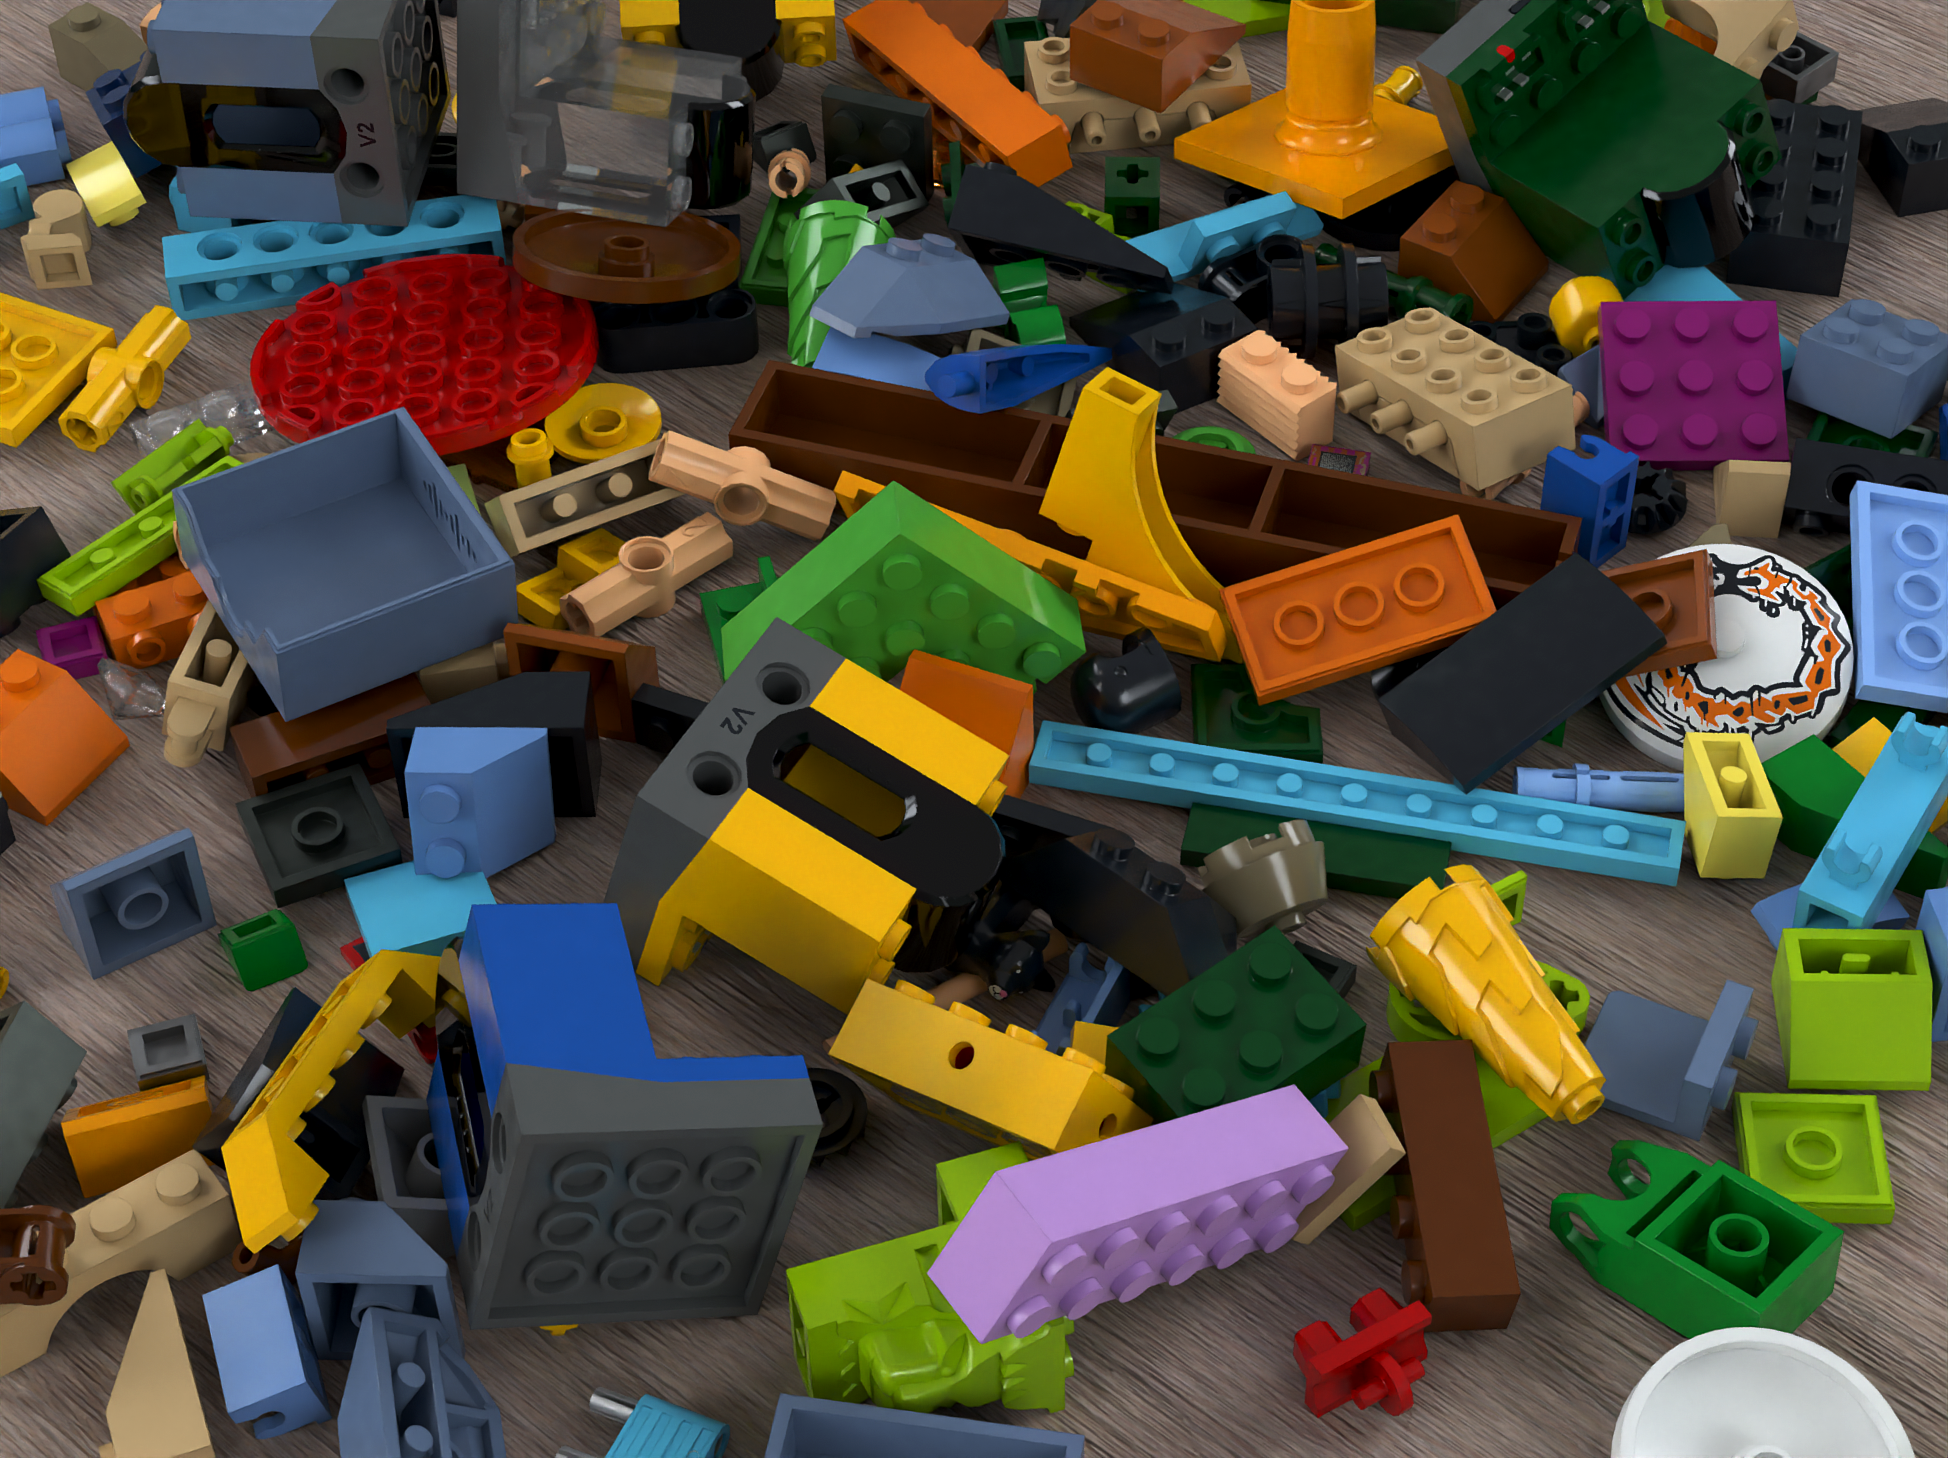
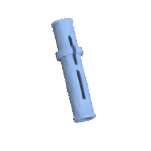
M1574 763L1572 769H1539L1515 766L1512 794L1631 812L1684 813V774L1590 770L1588 764Z

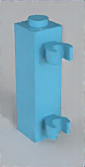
M1909 711L1901 717L1799 888L1792 928L1871 929L1948 797V727L1941 725L1938 728L1915 721L1916 714Z

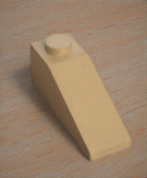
M165 1268L150 1272L105 1411L112 1442L98 1446L101 1458H217L179 1312Z

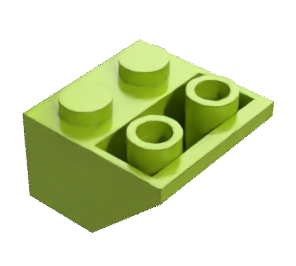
M1782 928L1771 978V987L1787 1088L1929 1091L1931 1084L1933 983L1922 930Z

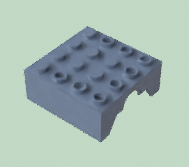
M404 406L172 489L182 557L285 722L504 637L503 630L507 623H519L515 563Z

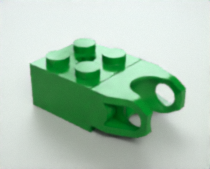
M1619 1140L1610 1148L1612 1160L1607 1174L1627 1200H1610L1588 1193H1561L1551 1204L1549 1228L1565 1248L1575 1255L1596 1282L1689 1339L1714 1330L1733 1327L1766 1328L1792 1334L1833 1293L1844 1231L1721 1160H1718L1710 1167L1685 1152L1649 1144L1641 1140ZM1627 1159L1635 1160L1646 1168L1650 1176V1185L1642 1183L1633 1175L1628 1166ZM1569 1212L1579 1215L1599 1240H1593L1581 1234L1573 1225Z

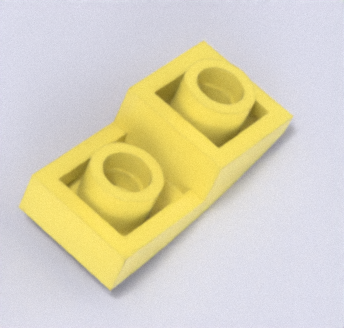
M112 141L66 164L68 172L98 228L106 223L114 227L128 222L139 213L138 207L147 203L126 162Z

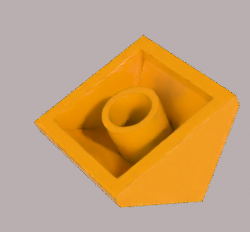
M205 1075L66 1111L61 1126L84 1199L115 1191L194 1149L192 1148L193 1143L213 1114ZM200 1153V1155L202 1156V1158L208 1166L215 1165L212 1161H210L208 1158H206Z

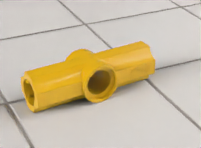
M155 305L149 313H145L116 349L101 347L97 350L88 367L87 385L58 418L62 434L69 437L77 448L96 452L101 445H105L135 407L149 409L154 406L163 389L164 371L191 339L188 323L181 320L173 309Z

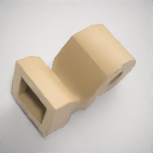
M68 189L52 190L40 195L33 203L36 219L29 221L27 235L20 238L30 278L35 280L37 290L93 285L85 252L90 251L92 236L83 200L76 192Z

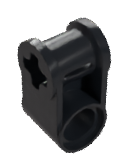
M1276 234L1266 237L1253 246L1228 257L1218 258L1210 263L1199 278L1198 289L1227 297L1255 325L1267 318L1268 266L1272 265V259L1297 258L1298 247L1304 243L1300 239L1287 234Z

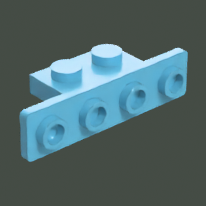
M1284 191L1141 235L1125 242L1166 266L1173 281L1176 282L1201 274L1210 263L1218 258L1235 254L1259 243L1266 237L1276 234H1287L1302 241L1319 235L1324 224L1314 209L1293 202L1288 193Z

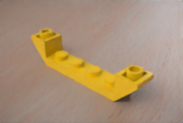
M381 949L339 982L223 1144L221 1150L243 1244L254 1254L280 1235L287 1242L291 1241L311 1223L319 1211V1207L312 1201L330 1175L294 1141L307 1124L299 1117L303 1111L308 1112L315 1107L335 1085L336 1080L329 1074L330 1071L340 1068L358 1051L365 1040L358 1031L360 1028L362 1030L366 1029L376 1019L386 1026L398 1039H401L422 1022L428 1028H432L439 1023L458 1001V998L452 991L462 977L459 959Z

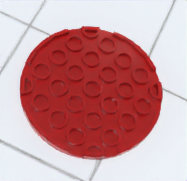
M442 254L414 257L363 269L364 278L341 287L334 282H330L299 299L295 303L296 311L284 321L275 319L260 337L251 358L250 377L255 400L261 414L279 433L300 444L404 406L438 456L483 446L508 437L535 424L561 407L579 390L592 372L599 349L595 315L588 300L566 296L541 288L523 278L515 270L514 266L505 265L504 258L500 256Z

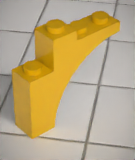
M1106 367L1082 388L1039 514L1057 522V525L1063 531L1071 535L1085 536L1092 540L1085 561L1183 598L1202 601L1217 610L1228 638L1222 659H1231L1239 664H1243L1220 600L1219 589L1224 587L1199 562L1183 539L1163 495L1155 453V425L1158 404L1162 393Z

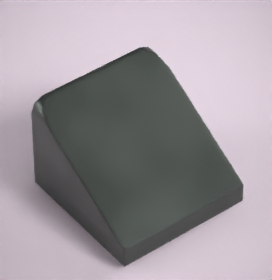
M780 121L745 135L739 140L741 149L766 173H768L771 160L783 150L791 151V148H797L807 155L810 163L814 162L817 158L807 124L802 123V121ZM786 166L783 167V171H784L785 173H787V172L790 171V170H787Z

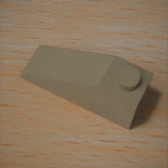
M89 2L71 9L68 14L48 25L60 77L85 91L94 88L93 83L104 73L114 69H121L123 71L141 61L140 56L148 49L147 44L123 20Z

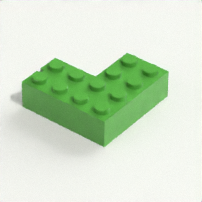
M894 480L721 628L725 682L776 617L885 682H888L906 667L909 656L916 649L1032 684L1034 694L1037 692L1036 679L1047 684L1086 653L1076 598Z

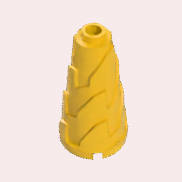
M1461 864L1444 869L1455 883L1441 890L1428 877L1407 892L1380 919L1370 934V938L1378 947L1368 948L1366 946L1368 957L1378 970L1409 1001L1416 999L1454 1036L1459 1035L1463 1040H1472L1474 1051L1511 1089L1517 1086L1555 1122L1568 1119L1571 1124H1578L1584 1121L1603 1104L1605 1096L1600 1090L1606 1079L1589 1051L1576 1035L1580 1029L1542 978L1545 976V973L1510 924L1514 918L1489 882L1472 865Z

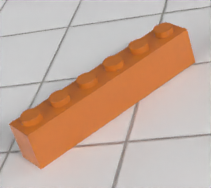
M875 0L842 19L855 61L899 98L931 104L932 126L951 142L960 141L962 151L980 167L984 168L986 162L1006 165L1016 170L1017 176L1022 177L1036 187L1044 185L1073 167L1067 144L1071 142V136L1063 120L1056 114L1049 115L1039 107L1035 98L1028 91L1021 92L1010 83L1001 69H992L982 60L974 47L970 45L965 47L955 39L953 33L945 24L941 23L938 25L929 18L918 2L911 3L908 0Z

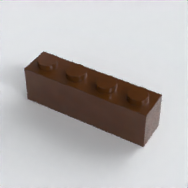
M1472 1040L1388 1042L1380 1069L1370 1072L1369 1097L1376 1099L1406 1152L1384 1174V1176H1393L1396 1195L1392 1196L1390 1204L1392 1233L1396 1240L1404 1239L1407 1260L1403 1261L1401 1270L1404 1301L1406 1305H1410L1420 1300L1431 1313L1432 1322L1424 1328V1332L1507 1329L1521 1292Z

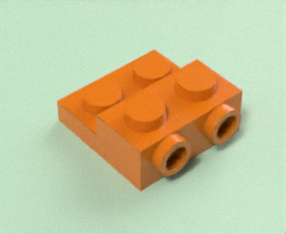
M177 551L109 597L96 601L95 606L91 609L94 616L97 615L101 632L122 676L180 657L208 598L191 570L187 571L180 561Z

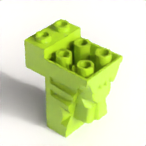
M1020 1141L936 1164L938 1227L786 1269L794 1358L808 1397L860 1404L870 1397L877 1407L927 1414L941 1406L951 1408L956 1402L966 1407H979L999 1399L1002 1400L1004 1408L1014 1410L1046 1409L1050 1413L1065 1409V1378L1074 1376L1073 1359L1065 1335L1074 1333V1320H1069L1067 1316L1045 1322L1039 1329L1026 1337L1016 1338L1014 1334H1010L980 1344L927 1274L995 1171L1029 1162Z

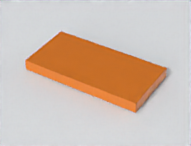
M1458 514L1219 589L1220 600L1259 706L1451 646L1497 611Z

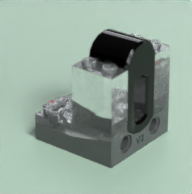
M457 0V193L660 227H667L687 208L708 210L736 205L747 198L752 190L756 93L747 83L746 77L741 76L742 58L600 36L606 23V5L604 2H600V0Z

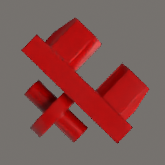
M1379 1287L1359 1298L1351 1307L1349 1323L1357 1332L1353 1336L1342 1341L1327 1321L1320 1320L1297 1331L1294 1336L1293 1356L1306 1377L1305 1403L1314 1415L1319 1418L1352 1399L1360 1410H1364L1377 1402L1392 1416H1399L1410 1410L1414 1404L1410 1384L1425 1376V1370L1421 1364V1361L1427 1359L1428 1354L1424 1340V1328L1432 1322L1431 1313L1420 1300L1403 1308L1384 1289Z

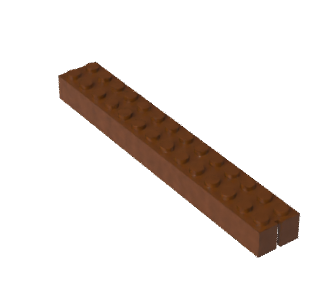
M769 360L728 434L730 449L741 446L756 448L763 452L770 460L771 468L834 491L842 471L887 486L894 480L926 502L999 529L1015 531L1028 540L1077 558L1086 559L1092 544V540L1085 536L1071 535L1063 531L1057 525V522L1039 514L1072 420L1071 418L1015 407L977 414L949 406L936 397L932 391ZM1155 435L1158 475L1171 516L1196 558L1224 588L1458 514L1498 611L1563 561L1578 552L1582 518ZM836 497L834 508L843 510Z

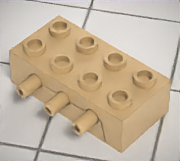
M1048 37L1040 41L1024 42V91H1028L1035 98L1039 107L1049 115L1056 114L1063 120L1071 136V142L1067 144L1069 154L1174 144V138L1251 104L1252 84L1238 41L1161 114L1071 80L1070 38Z
M1431 307L1411 310L1405 315V318L1383 327L1365 329L1359 332L1356 338L1335 346L1339 383L1336 403L1340 411L1344 414L1351 413L1371 425L1377 434L1381 435L1384 433L1404 445L1411 455L1422 456L1478 491L1546 462L1547 454L1557 446L1570 451L1576 449L1571 384Z

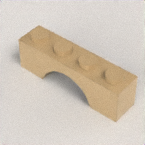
M193 1149L69 1214L76 1223V1231L73 1243L65 1249L63 1268H65L69 1275L67 1293L61 1300L49 1305L0 1304V1378L46 1354L52 1332L63 1314L80 1297L99 1284L129 1272L141 1270L157 1271L164 1268L168 1275L180 1281L234 1252L236 1246L241 1242V1237L229 1194L197 1150ZM37 1274L36 1283L40 1284L42 1283V1280L38 1277Z

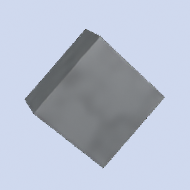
M1797 31L1790 47L1783 52H1779L1763 70L1760 81L1764 93L1776 99L1790 101L1791 103H1802L1834 81L1839 52Z

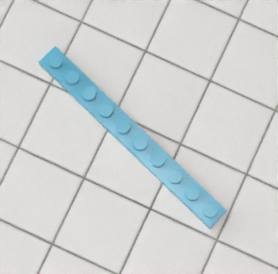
M1047 720L1042 721L1029 763V783L1189 809H1191L1192 802L1443 840L1452 842L1451 851L1675 887L1677 886L1686 825V821L1479 788L1473 789L1466 795L1454 784Z

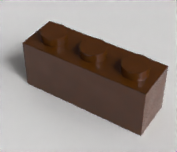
M415 672L288 722H285L278 711L229 727L239 771L251 798L360 763L371 786L395 778L386 731L387 720L431 704Z

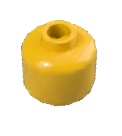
M1601 276L1573 278L1566 282L1551 300L1549 317L1552 321V327L1561 346L1570 350L1573 358L1580 356L1599 344L1597 312L1600 302H1624L1616 286L1610 280Z

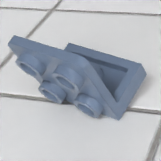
M1726 980L1709 1021L1624 991L1609 993L1584 1045L1606 1079L1600 1090L1605 1096L1601 1107L1700 1141L1713 1108L1724 1111L1729 1102L1738 1074V1070L1730 1068L1734 1058L1746 1060L1753 1044L1759 1020L1747 1016L1754 988Z

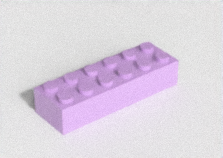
M1293 1084L995 1171L927 1274L980 1344L1010 1334H1014L1016 1338H1023L1035 1332L1045 1322L1067 1316L1069 1320H1075L1086 1315L1098 1304L1116 1298L1121 1303H1125L1139 1296L1148 1287L1166 1281L1171 1286L1178 1285L1198 1270L1216 1265L1218 1269L1227 1268L1245 1254L1260 1249L1265 1253L1276 1251L1285 1245L1297 1232L1299 1225L1295 1220L1305 1206L1316 1201L1332 1186L1335 1177L1331 1172L1349 1148L1297 1086Z

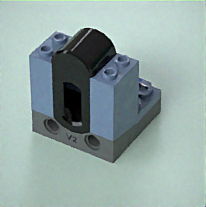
M438 0L161 1V8L156 20H150L148 24V48L123 101V120L131 138L144 153L163 164L177 167L178 191L181 194H186L190 216L408 227L451 100Z

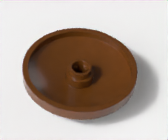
M617 204L571 207L538 215L527 220L515 230L512 249V261L515 270L529 282L566 296L619 304L667 303L698 298L717 292L730 285L737 278L740 271L741 245L738 238L727 228L709 219L672 209Z

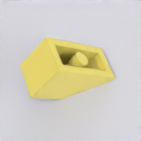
M1686 732L1683 741L1685 837L1700 878L1764 879L1783 817L1750 734Z

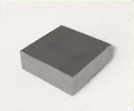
M195 1014L127 1030L140 1091L205 1075L206 1080L210 1079Z

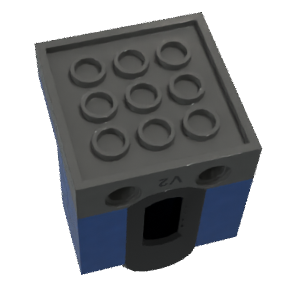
M617 903L472 904L465 935L456 936L444 948L439 962L435 995V1029L438 1051L426 1098L470 1330L758 1315L823 1127L803 1055L656 1059Z

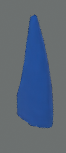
M1046 344L982 349L953 354L936 360L925 372V382L935 396L949 406L982 414L1017 406L1040 393L1111 360L1112 348L1088 345Z

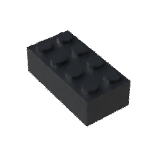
M1784 99L1766 100L1782 159L1774 165L1767 175L1757 180L1739 198L1737 197L1726 283L1839 297L1850 242L1863 111L1848 110L1837 105L1822 107L1791 103Z

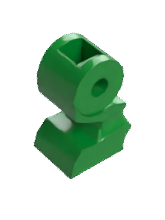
M1038 258L994 266L993 288L1010 313L1007 324L998 325V328L1004 330V338L1020 345L1066 344V336L1057 304L1047 306L1048 280L1044 259Z

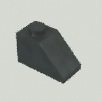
M899 159L832 178L803 204L794 215L799 220L800 209L819 201L843 200L868 206L867 218L879 225L881 214L891 227L895 228L924 211L930 204L903 160Z

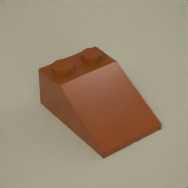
M1097 0L1070 24V79L1161 114L1246 34V24L1180 0Z

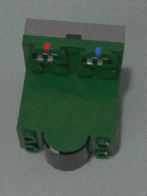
M1481 0L1415 59L1460 181L1478 186L1484 191L1505 198L1545 256L1578 276H1601L1610 280L1619 290L1623 300L1636 288L1649 283L1655 273L1666 264L1676 268L1701 267L1722 259L1738 248L1750 233L1755 218L1749 188L1761 177L1767 175L1774 165L1782 159L1761 81L1648 21L1642 0Z

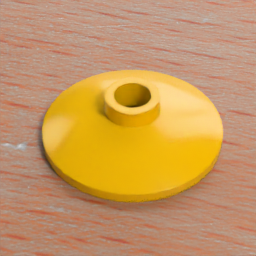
M598 383L580 387L561 407L546 416L544 426L546 437L553 442L554 450L558 454L574 462L590 464L655 441L661 431L662 418L658 404L644 391L625 384Z

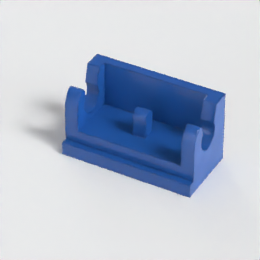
M1581 435L1580 448L1585 452L1593 454L1595 457L1583 459L1578 457L1573 451L1560 446L1550 451L1546 459L1540 510L1582 518L1577 554L1596 568H1599L1626 547L1640 456L1631 451L1624 453L1596 436Z

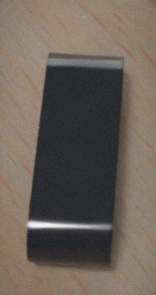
M723 288L705 296L683 301L654 304L599 302L593 308L599 341L596 361L600 368L610 373L627 374L744 363L754 358L759 350L756 301L752 294L739 288Z

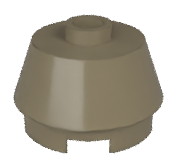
M1299 819L1279 824L1278 829L1282 836L1281 838H1278L1275 833L1250 841L1247 836L1242 837L1206 856L1203 859L1205 866L1197 868L1205 887L1202 892L1210 896L1236 918V935L1238 938L1262 934L1274 925L1284 935L1289 934L1306 925L1307 922L1304 916L1317 910L1328 901L1324 842L1315 841L1307 820Z

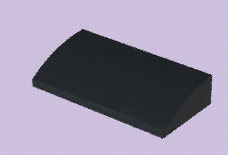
M1574 553L1377 701L1392 735L1467 795L1665 646L1667 641L1664 633L1626 593L1579 554Z

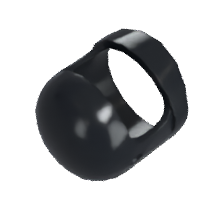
M1145 626L1125 636L1122 641V656L1108 658L1100 653H1092L1083 658L1071 676L1070 691L1072 703L1080 720L1086 727L1138 734L1176 716L1181 711L1182 696L1173 666L1157 638Z

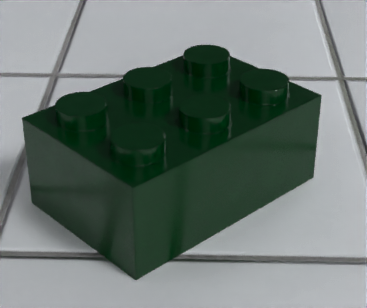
M1274 925L1107 1035L1106 1068L1104 1074L1120 1080L1136 1091L1132 1102L1153 1118L1150 1126L1293 1084L1297 1086L1309 1101L1359 1067L1367 1024Z

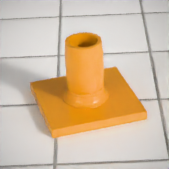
M1291 0L1287 31L1286 88L1174 138V159L1273 195L1286 191L1293 202L1339 219H1344L1454 165L1436 115L1373 95L1376 46L1375 0Z

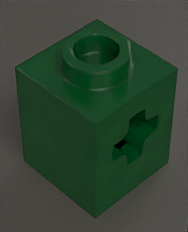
M1106 157L1104 213L1111 214L1113 217L1114 234L1135 238L1159 230L1160 157ZM1127 208H1137V218H1126Z

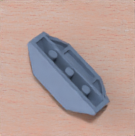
M927 233L923 234L922 239L918 240L892 237L888 239V243L862 246L813 303L809 316L852 338H871L872 334L877 333L892 336L936 335L1007 324L1010 313L975 259L955 250L956 243L951 239Z
M372 1306L364 1313L337 1419L341 1458H506L500 1409L470 1365L447 1343L450 1336L438 1319Z

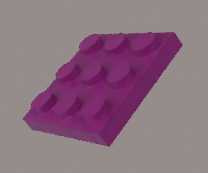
M1776 300L1600 302L1597 314L1605 439L1607 443L1624 453L1631 451L1640 456L1638 466H1643L1647 461H1650L1652 468L1655 470L1671 468L1672 471L1713 470L1714 466L1727 460L1789 462Z

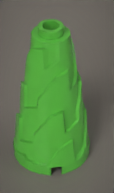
M843 200L819 201L801 208L799 220L794 224L792 223V218L789 221L784 240L783 268L787 270L789 313L787 354L791 356V364L812 368L830 329V326L809 316L813 303L862 246L888 243L889 238L896 237L893 228L881 214L879 225L867 218L868 206Z

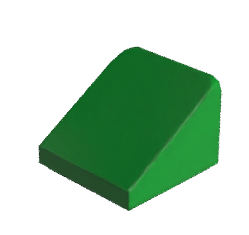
M271 910L220 930L221 933L217 934L231 965L247 991H255L303 972L308 967L296 927L281 910Z

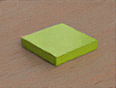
M1734 1093L1731 1109L1740 1172L1829 1223L1892 1224L1895 1204L1876 1095Z

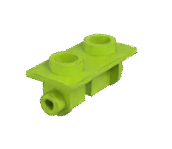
M198 418L113 480L111 484L136 515L170 493L172 489L179 487L229 455V448L234 445V439L225 427L206 428Z

